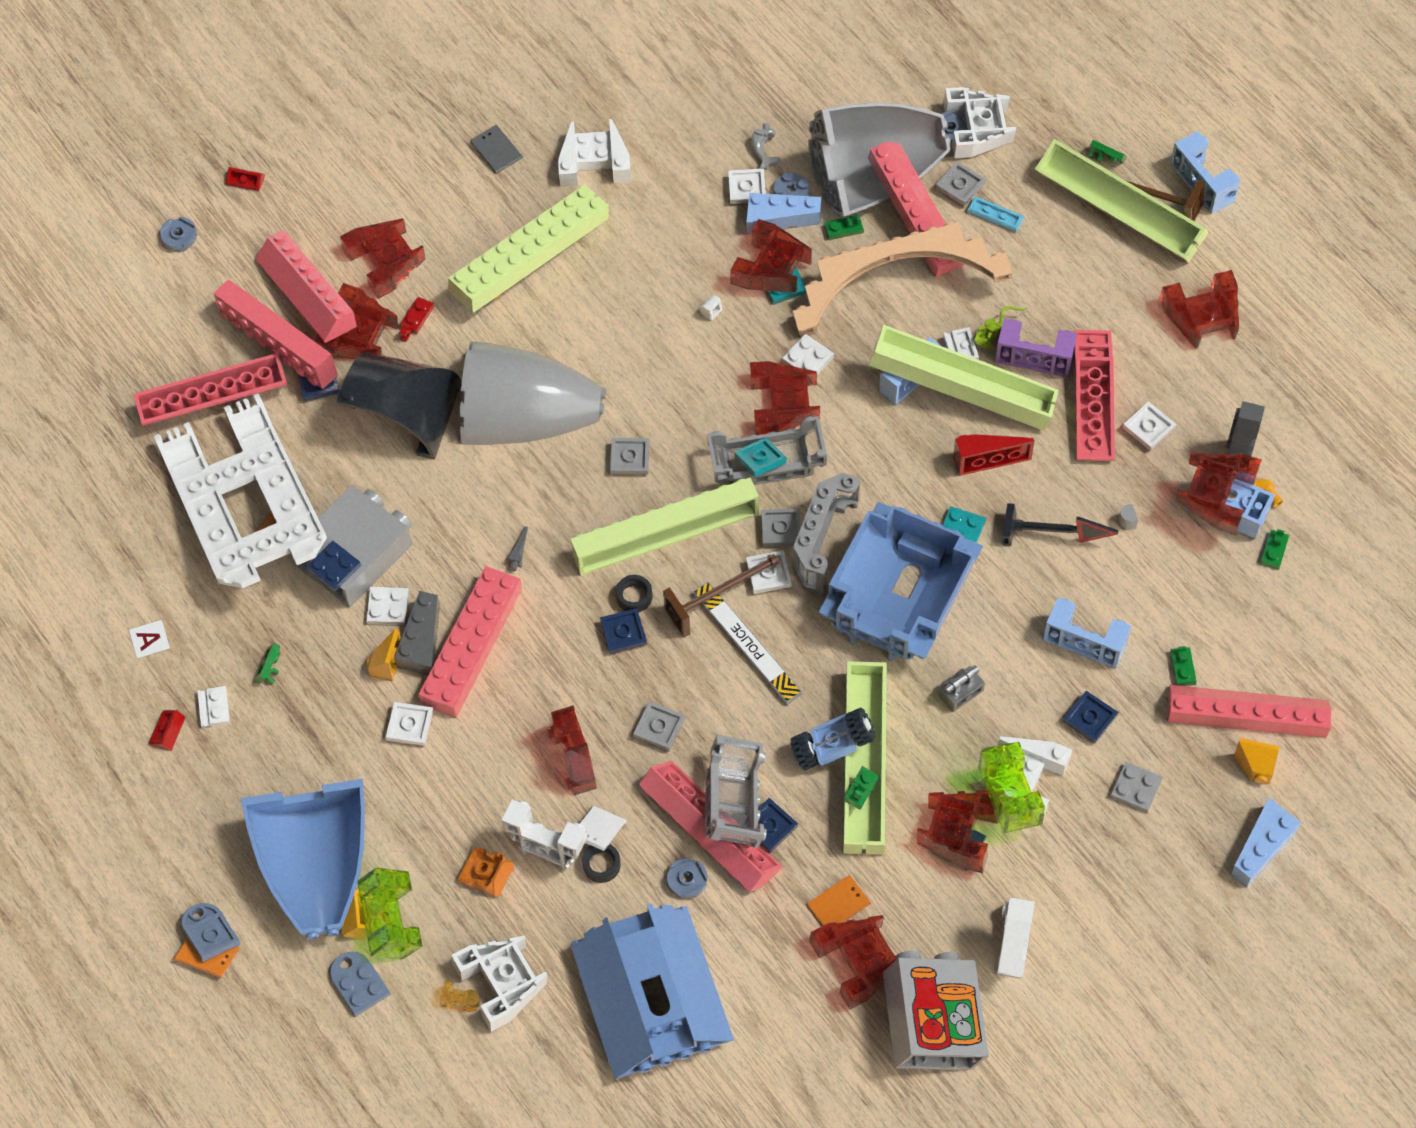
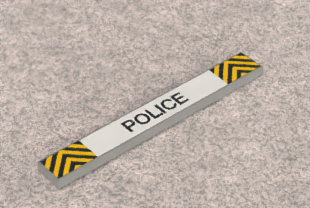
M706 582L693 591V596L697 598L713 589V586ZM719 594L701 604L786 705L802 695L800 688Z

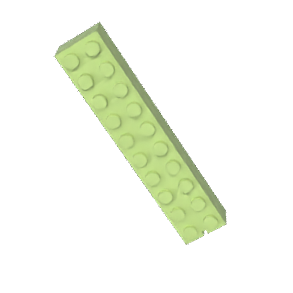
M1056 139L1052 141L1035 168L1040 175L1187 263L1190 262L1198 250L1195 246H1200L1208 234L1205 227Z
M584 184L448 278L449 292L468 310L474 313L608 220L609 205L599 196L595 198V193Z
M883 325L879 333L869 366L1041 430H1045L1052 418L1054 404L1059 391Z
M751 478L740 479L733 484L722 485L712 491H704L698 496L687 497L680 502L669 503L662 508L649 510L645 514L634 515L627 520L614 522L610 526L596 528L586 534H578L571 538L574 561L581 576L759 515V496Z
M847 662L846 713L860 707L864 709L874 727L873 730L875 731L876 738L875 741L861 747L857 746L856 743L857 751L845 756V795L862 766L879 775V778L861 810L844 801V854H862V850H866V854L884 855L887 663Z

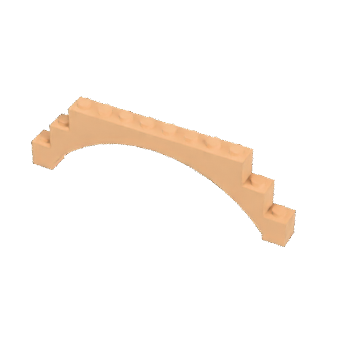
M949 222L943 227H931L925 232H913L903 238L894 237L888 242L880 241L874 243L873 246H861L856 248L855 251H843L833 257L824 256L817 261L822 281H812L805 286L810 306H800L793 310L799 337L817 332L816 326L834 297L852 280L874 267L905 258H942L975 268L992 278L995 284L1012 279V270L1007 253L1002 254L998 252L988 257L983 237H973L965 242L959 222Z

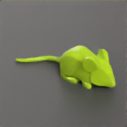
M1004 307L1000 312L999 322H996L994 318H990L984 323V327L979 326L977 328L978 332H976L974 342L984 349L991 348V342L999 339L1004 320V311L1007 309L1023 311L1027 310L1028 307Z

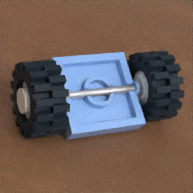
M860 707L810 729L811 734L806 731L792 737L790 744L794 752L793 755L796 757L797 763L799 762V766L803 770H808L820 764L823 766L857 751L856 743L857 746L861 747L875 741L876 736L868 714Z

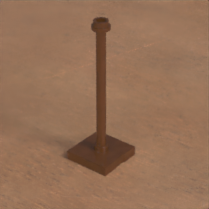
M1197 180L1188 199L1127 181L1150 196L1184 206V216L1194 222L1204 205L1205 182Z
M775 554L767 555V560L684 605L679 602L669 587L663 590L664 609L685 638L690 635V617L687 611L770 566L772 568L777 567L779 561Z

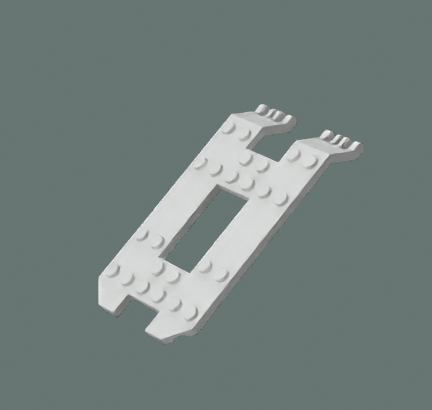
M258 393L252 396L257 404L250 407L248 399H243L246 407L245 410H243L240 402L237 401L235 405L240 411L233 414L229 405L223 407L243 452L208 466L189 422L184 423L183 427L187 434L180 436L178 427L173 428L177 437L173 439L170 430H167L165 433L168 439H170L168 442L163 443L159 434L154 436L218 583L238 588H245L261 581L255 568L287 554H292L297 565L315 558L327 538ZM257 480L277 523L241 538L222 494Z

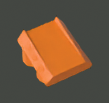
M474 847L458 877V882L495 897L501 896V892L511 872L514 871V863L507 860L502 853L495 852L492 854L484 848Z

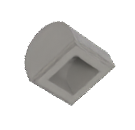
M1132 504L1125 505L1120 512L1119 525L1124 530L1136 529L1138 517Z

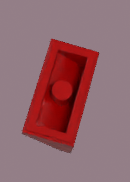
M228 167L225 184L260 191L265 174Z
M163 710L149 745L171 751L182 728L185 716L178 710Z

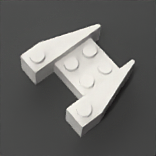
M964 87L945 88L943 99L945 112H953L956 115L958 113L965 114L968 130L954 131L951 145L954 158L973 157L1014 142L1016 127H1006L1003 112L1008 110L1010 96L1000 94L994 96L985 94V91L980 90L973 92L969 91V88Z
M609 119L610 131L575 134L574 121L571 122L558 159L560 187L577 186V171L613 169L614 183L631 182L630 156L612 119Z
M1000 736L997 749L1006 753L995 776L983 772L981 785L998 796L1020 818L1040 826L1047 811L1049 799L1033 793L1044 768L1063 776L1070 761L1072 749L1055 742Z
M512 799L502 818L504 830L512 833L510 838L513 841H518V849L522 854L526 855L528 852L558 864L563 871L573 863L574 859H577L587 839V831L579 823L572 824L567 822L562 833L557 830H548L540 823L534 824L531 807L522 800L515 801Z
M1009 898V901L1004 903L1001 917L1005 918L997 974L1022 978L1031 930L1034 901Z
M525 936L509 938V940L501 942L492 941L479 946L477 944L470 945L451 955L452 965L461 981L482 972L493 990L496 998L481 1005V1015L491 1032L509 1023L547 984V973L544 972L535 977L521 953V950L526 948Z

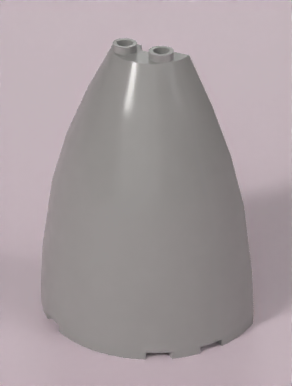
M875 102L825 108L814 113V120H811L809 124L811 139L808 140V149L816 183L822 186V196L827 204L831 203L833 211L840 216L856 213L890 198L868 160L871 148L885 142L900 143L919 178L930 171L951 150L950 138L948 135H945L947 121L944 115L904 104Z
M471 341L465 357L461 386L462 401H464L460 403L461 443L463 445L525 443L552 438L599 422L600 414L603 415L604 403H601V401L606 397V388L601 387L572 368L540 354L499 344Z

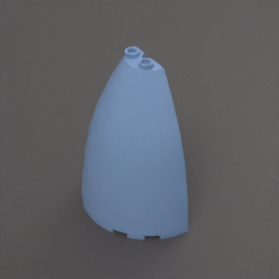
M362 779L322 785L323 791L283 797L282 792L241 798L246 827L258 866L277 902L301 935L306 936L307 940L319 938L318 935L327 934L329 937L339 935V930L344 924L360 876L364 852L365 805Z

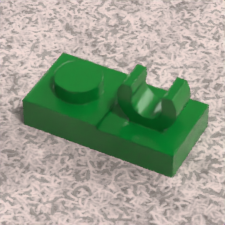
M1092 140L1090 144L1094 149L1090 151L1089 156L1093 158L1095 153H1099L1098 161L1100 162L1104 158L1103 153L1109 156L1108 160L1116 164L1119 161L1124 163L1127 158L1125 154L1095 140Z
M858 214L824 223L829 240L864 233V228Z
M1271 529L1261 565L1280 569L1289 534H1285V531L1277 529V531Z
M273 643L267 647L253 680L258 684L264 680L268 684L275 682L270 677V673L275 676L279 673L277 669L271 668V666L280 657V653H278L280 645Z
M1180 646L1171 649L1170 655L1176 685H1196L1197 681L1190 647Z
M862 766L843 800L861 810L879 775Z

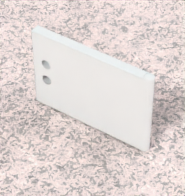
M592 806V809L580 823L587 831L585 843L604 851L627 820Z

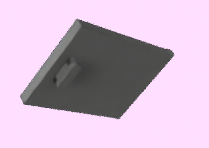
M497 124L471 139V143L496 174L523 158V155L520 154Z

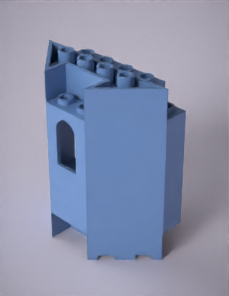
M877 502L873 512L868 511L831 579L828 595L819 613L823 617L831 619V625L840 633H846L850 637L848 641L852 645L856 638L888 651V660H894L895 657L906 660L912 659L913 656L926 659L983 545L964 538V535L957 530L945 528L940 523L926 520L921 515H914L902 507H890ZM909 565H914L921 570V577L910 598L907 599L893 593L892 590L903 569Z
M647 904V912L610 924L606 917L602 920L603 925L597 928L592 927L583 934V939L575 940L570 944L614 1079L636 1072L645 1073L654 1066H666L673 1060H684L691 1057L694 1053H706L712 1047L734 1041L687 906L674 909L672 905H660V908H653L652 904ZM657 976L661 977L670 1003V1010L667 1014L656 1016L650 1011L641 981Z

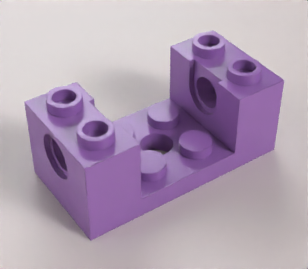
M1014 319L1003 320L995 363L1068 378L1077 333L1059 330L1055 348H1051L1047 345L1020 341L1022 322Z

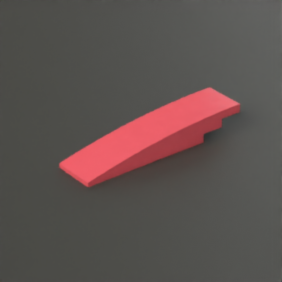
M1074 330V333H1077L1074 349L1077 460L1115 461L1114 360L1111 330Z

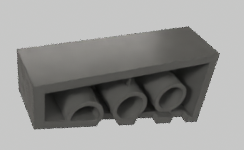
M1242 401L1241 408H1236L1226 448H1229L1224 467L1225 472L1246 477L1265 406Z
M419 591L394 657L397 668L427 676L430 674L436 657L435 651L440 611L438 595Z

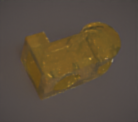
M445 981L440 1003L441 1007L474 1012L480 1007V998L473 989L466 991L454 989L452 982Z

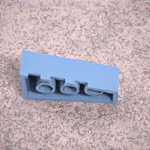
M749 193L746 222L747 235L753 234L755 231L769 232V229L780 228V230H783L790 226L804 227L820 224L821 197Z
M928 338V339L926 340V341H929V342H931V343H934V344L939 345V344H938L936 341H934L932 338ZM885 371L880 373L879 393L895 406L919 385Z
M1268 798L1231 875L1248 887L1297 833L1301 822L1272 799Z

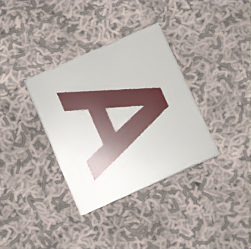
M162 620L129 630L137 658L170 648Z

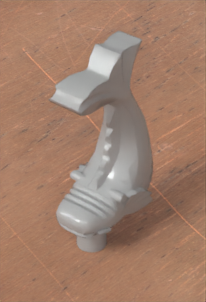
M764 123L763 129H755L751 137L752 148L762 162L759 169L768 170L769 166H776L780 163L779 157L764 156V144L767 143L768 139L774 138L776 135L775 130L770 128L769 123Z

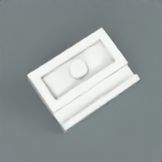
M969 327L954 330L951 333H943L947 349L979 360Z
M226 686L209 688L205 691L197 690L202 729L207 726L215 727L231 724Z

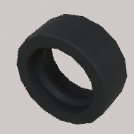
M636 574L622 578L616 588L617 603L625 611L637 608L639 613L646 610L653 599L652 586L648 579ZM636 585L645 589V597L638 602H630L623 597L624 590L630 586Z
M611 844L604 851L590 845L582 857L584 873L593 882H609L620 871V855ZM602 852L611 855L613 866L610 870L601 873L592 870L589 862L593 855Z

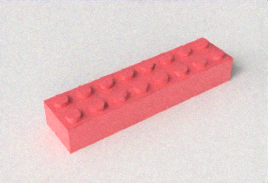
M230 279L213 293L216 299L215 304L220 310L219 314L224 320L228 319L231 321L236 329L243 330L247 337L250 339L254 338L262 348L266 347L271 354L278 353L279 358L282 359L286 366L293 367L300 376L308 378L313 386L317 385L324 389L338 376L331 353Z
M485 566L419 693L421 705L433 707L434 710L457 718L522 591L520 578Z

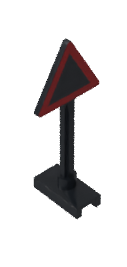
M1007 503L1002 538H1004V546H1012L1014 531L1031 530L1078 533L1079 542L1083 543L1118 535L1119 530L1079 516L1076 517L1077 526L1025 522L1016 519L1017 511L1015 504Z

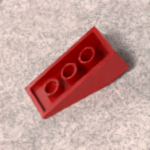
M980 434L961 435L955 438L953 459L959 476L1032 460L1035 440L1030 437Z

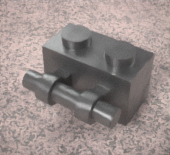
M976 665L960 669L955 674V677L950 680L946 679L940 684L938 696L952 712H955L984 691L985 682L977 674L979 669Z

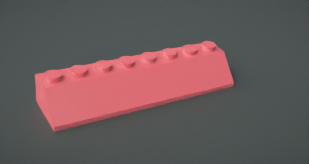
M885 142L871 148L868 160L910 233H921L931 227H943L945 225L943 218L900 143ZM924 257L935 278L965 265L948 259Z
M284 230L266 239L255 258L257 263L324 343L357 327L353 310Z
M276 353L133 395L141 424L144 426L285 386L287 382L279 355Z
M1170 685L1168 722L1327 738L1331 728V708L1328 700Z
M673 761L650 767L639 784L644 789V792L651 796L660 808L668 812L672 819L685 829L688 835L698 841L699 845L707 850L716 862L727 869V872L735 877L744 889L749 892L760 889L782 869L783 866L761 845L758 848H754L746 844L720 839L717 841L706 837L705 792ZM719 811V818L725 820L726 826L743 829L726 812ZM731 834L721 835L723 837L748 841L746 837Z

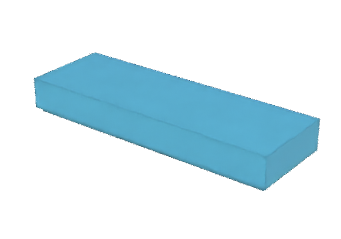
M977 196L974 197L967 209V213L1015 233L1024 220V216Z

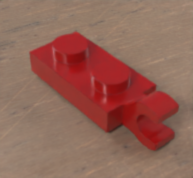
M421 297L416 298L400 323V340L407 342L412 332L418 334L434 308L433 302Z

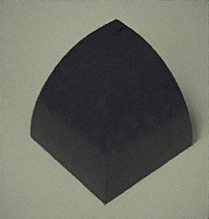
M363 352L351 365L336 403L337 406L363 409L399 424L420 440L416 451L417 456L435 460L462 380L457 373L445 368Z

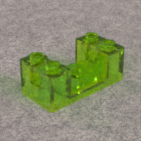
M1019 741L982 749L980 752L978 768L1004 834L1042 825L1046 808L1040 792H1032L1023 771L1026 757ZM1013 791L1016 795L1009 797L1005 792Z
M374 868L359 879L358 889L370 956L405 959L421 948L423 945L419 927L411 926L403 928L398 902L400 898L412 890L409 871Z

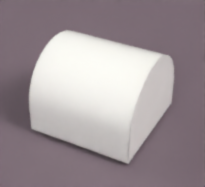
M711 295L699 308L700 313L706 319L712 321L722 311L721 299Z

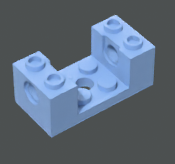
M1197 131L1175 142L1170 164L1191 190H1193L1197 180L1205 182L1204 206L1213 214L1235 202L1240 179L1230 168L1211 177L1210 172L1202 166L1205 162L1209 143L1207 138Z
M1204 464L1189 492L1185 509L1203 516L1207 506L1241 520L1238 532L1256 539L1271 509L1275 494ZM1233 493L1236 495V498L1230 499L1226 494Z
M1057 598L1046 623L1043 641L1116 669L1127 645L1131 626L1125 621L1113 619L1105 638L1095 632L1090 633L1077 625H1072L1076 604L1068 599Z

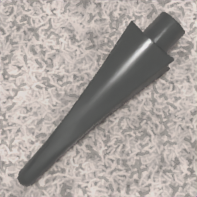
M527 526L524 527L516 546L508 557L510 561L509 569L511 571H516L517 567L522 568L523 551L528 531Z

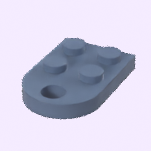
M200 903L191 906L183 914V931L202 962L240 945L238 937L218 907L209 903ZM197 912L203 913V915L198 918L193 916Z
M346 952L338 956L333 962L331 978L355 1017L391 995L365 955L359 952ZM350 960L352 965L349 968L344 969L341 967L343 961Z

